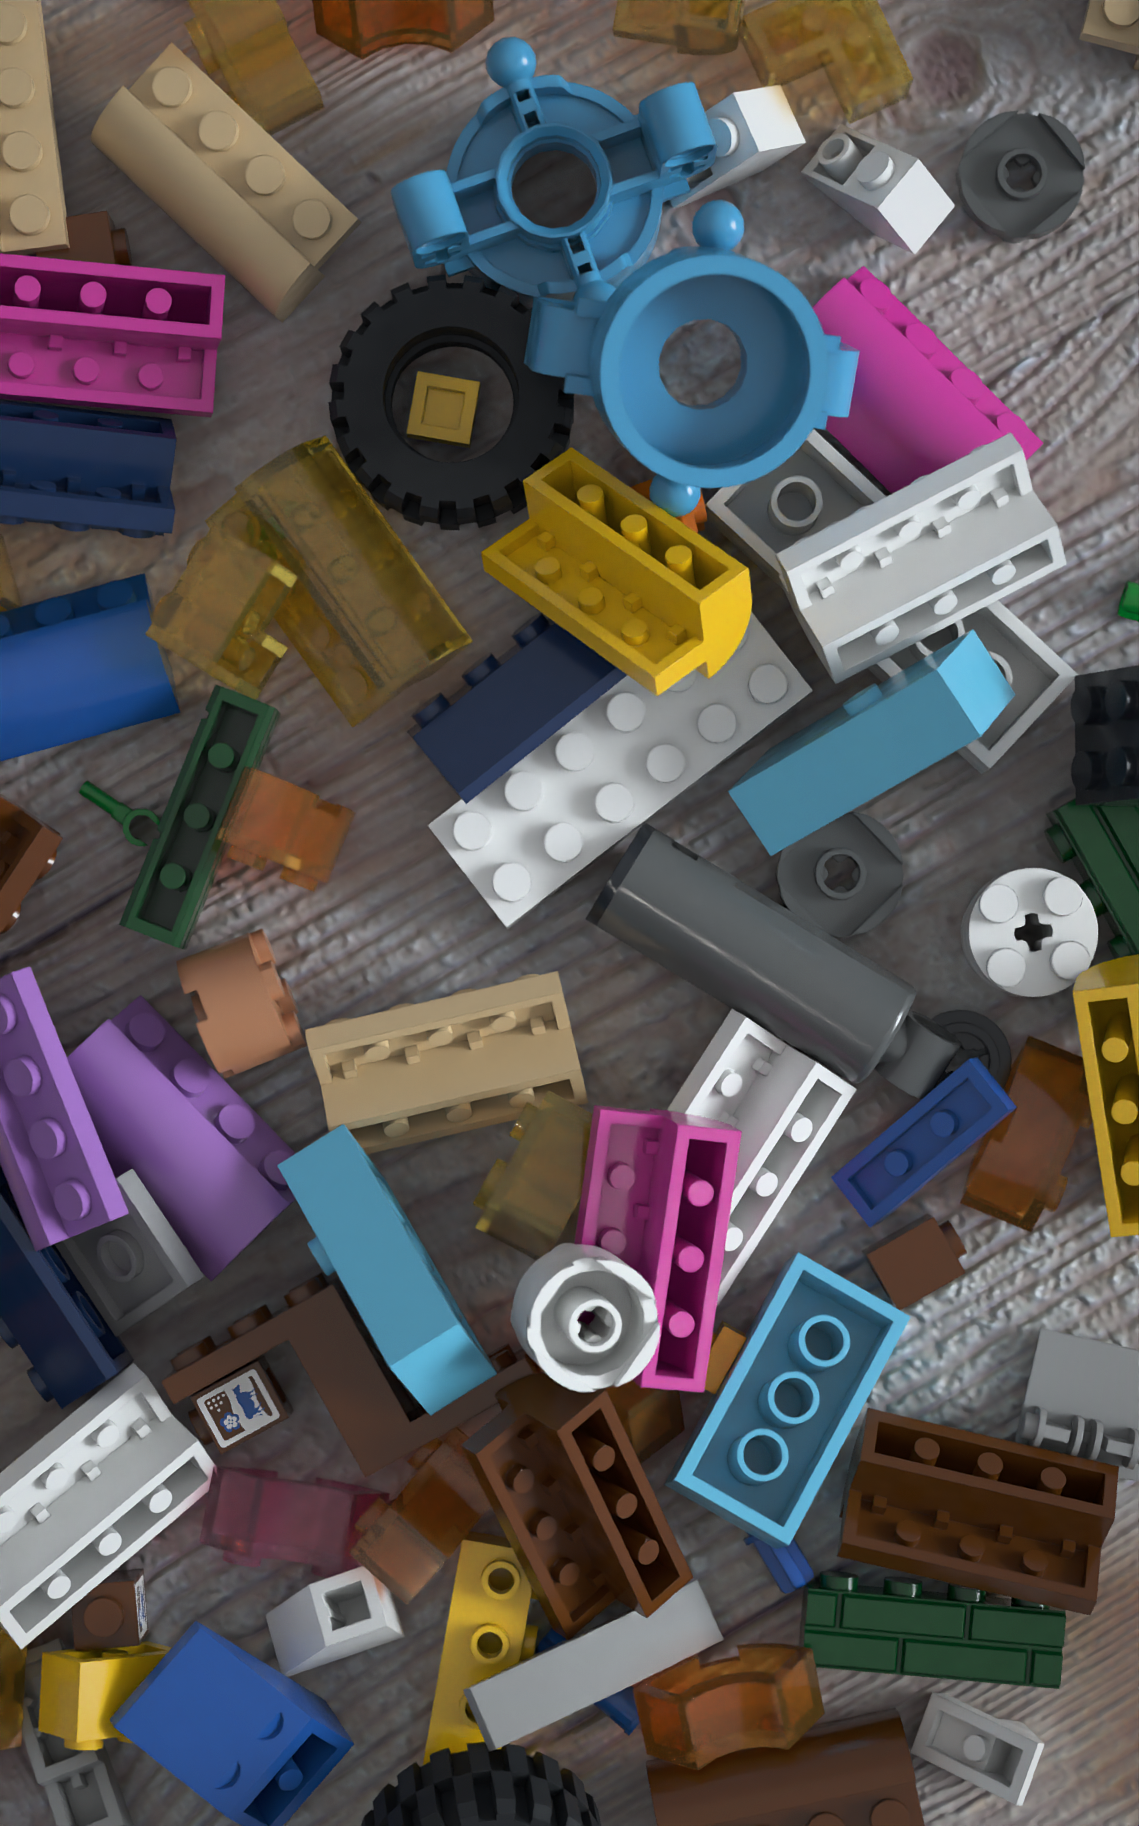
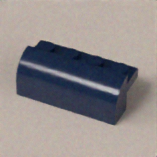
M0 400V523L9 525L22 524L25 521L53 524L63 530L75 532L87 531L90 528L111 530L133 538H151L155 535L164 536V533L172 534L175 506L170 486L177 442L172 419Z

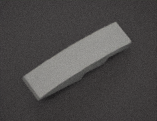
M698 1580L684 1585L648 1618L643 1617L634 1610L624 1612L570 1640L561 1641L463 1691L489 1751H492L613 1695L724 1639Z
M55 1639L0 1661L37 1784L45 1787L56 1826H134L104 1742L101 1749L72 1750L64 1747L63 1738L38 1731L42 1652L66 1650L62 1639Z

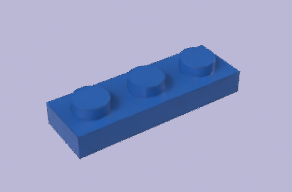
M978 1057L968 1059L831 1178L871 1228L886 1219L1014 1111L1017 1106Z

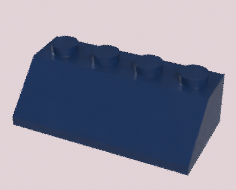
M538 613L511 635L517 644L501 657L496 659L490 652L471 665L461 675L467 684L446 699L440 692L421 705L411 715L417 724L410 728L407 733L453 791L467 804L625 678L627 674L550 618L546 619L542 613Z
M0 1165V1336L12 1349L20 1345L33 1367L27 1370V1374L37 1392L46 1402L55 1398L61 1409L116 1375L134 1359L120 1337L114 1335L55 1244L35 1252Z

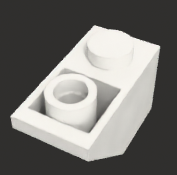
M781 85L733 92L705 111L717 144L715 162L706 170L686 178L691 190L690 193L671 199V205L673 208L682 207L762 172L806 143Z
M840 124L833 134L821 144L818 152L801 171L809 182L874 235L913 254L917 253L955 206L918 158L843 124Z
M371 1564L309 1584L265 1615L280 1672L287 1677L405 1637L388 1575Z

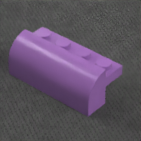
M27 967L0 978V1165L36 1252L127 1215L129 1212L31 967Z
M141 995L112 1020H106L67 1057L115 1179L131 1169L135 1171L201 1272L211 1282L296 1200L277 1166L296 1153Z

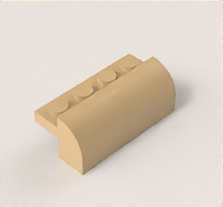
M0 0V253L32 255L36 254V252L69 248L67 215L41 0Z
M172 42L129 90L124 86L119 89L107 104L91 134L92 144L282 323L325 277L318 269L361 224V221Z
M558 971L542 975L528 974L504 984L478 990L463 989L453 993L451 996L417 1004H398L387 1011L353 1019L338 1018L329 1021L325 1025L305 1029L308 1051L321 1086L329 1132L344 1124L366 1154L589 1103Z

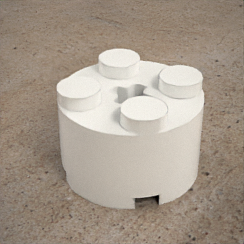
M1043 868L1018 869L993 878L975 894L963 915L961 923V944L968 965L990 987L1014 997H1042L1066 989L1075 982L1081 972L1088 970L1098 942L1096 914L1090 900L1076 881L1058 872ZM1025 915L1030 916L1032 925L1041 926L1043 931V938L1034 941L1033 951H1029L1027 941H1016L1014 935L1015 928L1025 925Z
M563 1243L556 1246L552 1251L543 1255L530 1266L520 1280L515 1292L510 1321L522 1348L553 1380L571 1390L595 1392L594 1390L612 1385L617 1387L631 1381L651 1360L660 1336V1323L658 1322L656 1299L652 1288L640 1274L616 1255L600 1247L573 1243ZM584 1310L595 1314L593 1321L589 1325L577 1321V1318Z

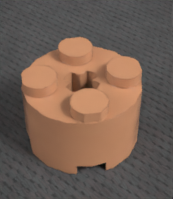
M262 928L176 961L184 994L193 991L195 995L191 996V1000L199 1021L195 1023L217 1072L219 1074L222 1073L224 1079L308 1046L296 1016L299 1012L291 989L285 978L279 979L274 967L276 959Z

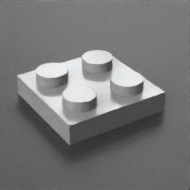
M133 1169L116 1178L129 1214L55 1243V1246L116 1337L205 1277Z

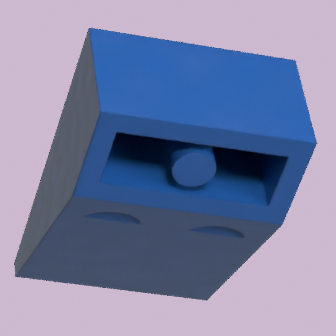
M197 1621L189 1627L109 1719L118 1731L223 1815L241 1826H284L354 1745V1742L324 1699Z

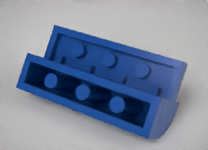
M145 573L0 612V762L181 713L172 667L159 634L152 593Z

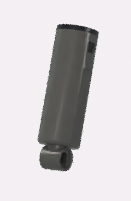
M645 822L585 918L590 923L854 1083L863 1082L875 1069L881 1076L899 1089L923 1099L935 1088L962 1045L946 1028L930 1018L910 1010L916 997V990L911 984Z

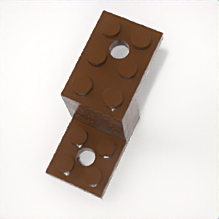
M321 1272L289 1290V1293L283 1296L288 1304L284 1308L272 1314L267 1304H264L234 1321L231 1326L226 1328L231 1336L229 1339L216 1345L209 1335L179 1352L177 1356L169 1360L174 1370L161 1383L172 1403L175 1404L289 1340L366 1478L498 1404L495 1397L496 1393L517 1380L539 1373V1367L523 1348L513 1352L509 1343L487 1354L498 1374L430 1416L419 1402V1407H415L402 1382L389 1368L340 1278L337 1277L327 1282Z

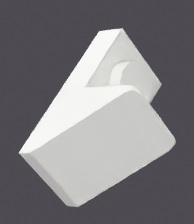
M932 1692L910 1753L1015 1805H1023L1044 1743L1025 1724L1019 1721L997 1719L945 1693Z

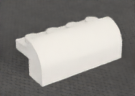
M1011 432L989 444L975 448L968 455L931 474L917 478L910 485L872 505L859 508L845 519L814 535L798 540L791 547L776 554L782 571L779 579L789 603L809 642L835 684L1067 564L1058 525L1033 491L1024 451Z
M731 1009L667 1109L668 1111L718 1120L742 1131L717 1306L726 1295L857 1090L816 1061L787 1045L734 1009Z
M134 1363L0 1473V1626L21 1650L224 1479L199 1440L171 1414L148 1377Z

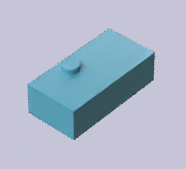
M974 629L879 685L875 683L866 687L848 699L840 708L770 748L734 784L728 793L770 856L980 738L1016 694Z
M344 1124L277 1165L317 1236L307 1242L316 1261L327 1276L335 1271L337 1272L389 1368L430 1416L498 1374L385 1177Z
M796 1253L784 1263L745 1335L747 1339L716 1394H713L664 1485L775 1549L789 1546L911 1316L803 1254Z

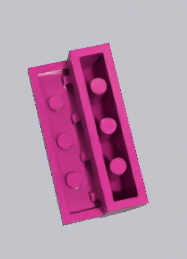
M0 253V399L212 417L217 349L222 339L225 275Z
M864 265L848 279L845 277L841 279L812 307L819 319L824 334L840 336V342L860 350L849 416H827L826 429L891 494L910 485L917 478L931 474L968 455L975 448L989 444L1010 432L1022 447L1026 461L1044 444L1019 416L1015 415L982 383L976 373L968 369L936 337L935 333L917 319L891 293L890 289L878 280Z
M594 1105L574 1244L592 1245L611 1252L640 1274L652 1288L656 1299L658 1322L660 1323L659 1341L649 1363L632 1380L640 1387L704 1393L742 1131L718 1120L681 1112L650 1108V1111ZM584 1310L577 1318V1321L589 1325L593 1321L595 1314Z

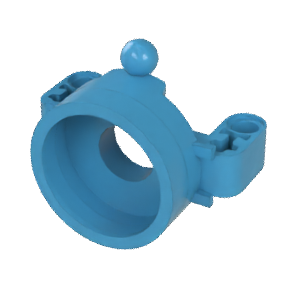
M516 37L502 38L494 43L487 52L485 64L487 73L492 81L503 88L482 101L476 115L463 129L450 155L447 171L434 170L415 175L398 183L390 191L393 206L414 266L417 269H424L444 264L448 277L469 271L474 277L484 278L486 288L498 291L503 285L518 293L519 302L527 309L533 307L534 297L554 298L577 302L578 297L607 301L615 289L630 274L648 261L657 241L663 202L690 193L691 190L686 178L706 170L715 162L717 144L694 82H685L661 89L644 98L639 104V114L633 115L614 98L589 86L567 82L559 75L532 77L535 74L537 61L536 54L531 46L524 40ZM553 150L573 154L586 163L595 178L597 188L594 204L586 215L570 226L558 228L536 225L522 215L513 200L511 190L515 174L526 160L540 152Z
M712 200L702 205L696 212L692 222V232L699 246L675 248L668 254L647 262L630 274L615 289L607 301L580 297L577 298V302L546 297H534L524 364L532 371L565 378L563 392L593 396L601 419L610 433L637 460L657 473L650 485L651 502L673 517H682L690 513L697 506L701 496V488H724L758 479L788 460L805 442L813 428L825 430L827 416L848 417L860 350L840 342V336L824 334L819 319L810 303L788 279L762 263L730 251L742 239L744 219L736 206L724 200ZM711 319L724 324L734 334L740 348L741 368L735 384L723 397L709 404L688 405L675 400L667 393L660 378L659 357L665 341L678 327L693 320Z

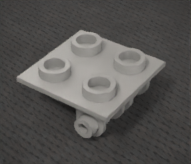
M1040 1328L1014 1442L1119 1466L1118 1477L1138 1482L1139 1350Z

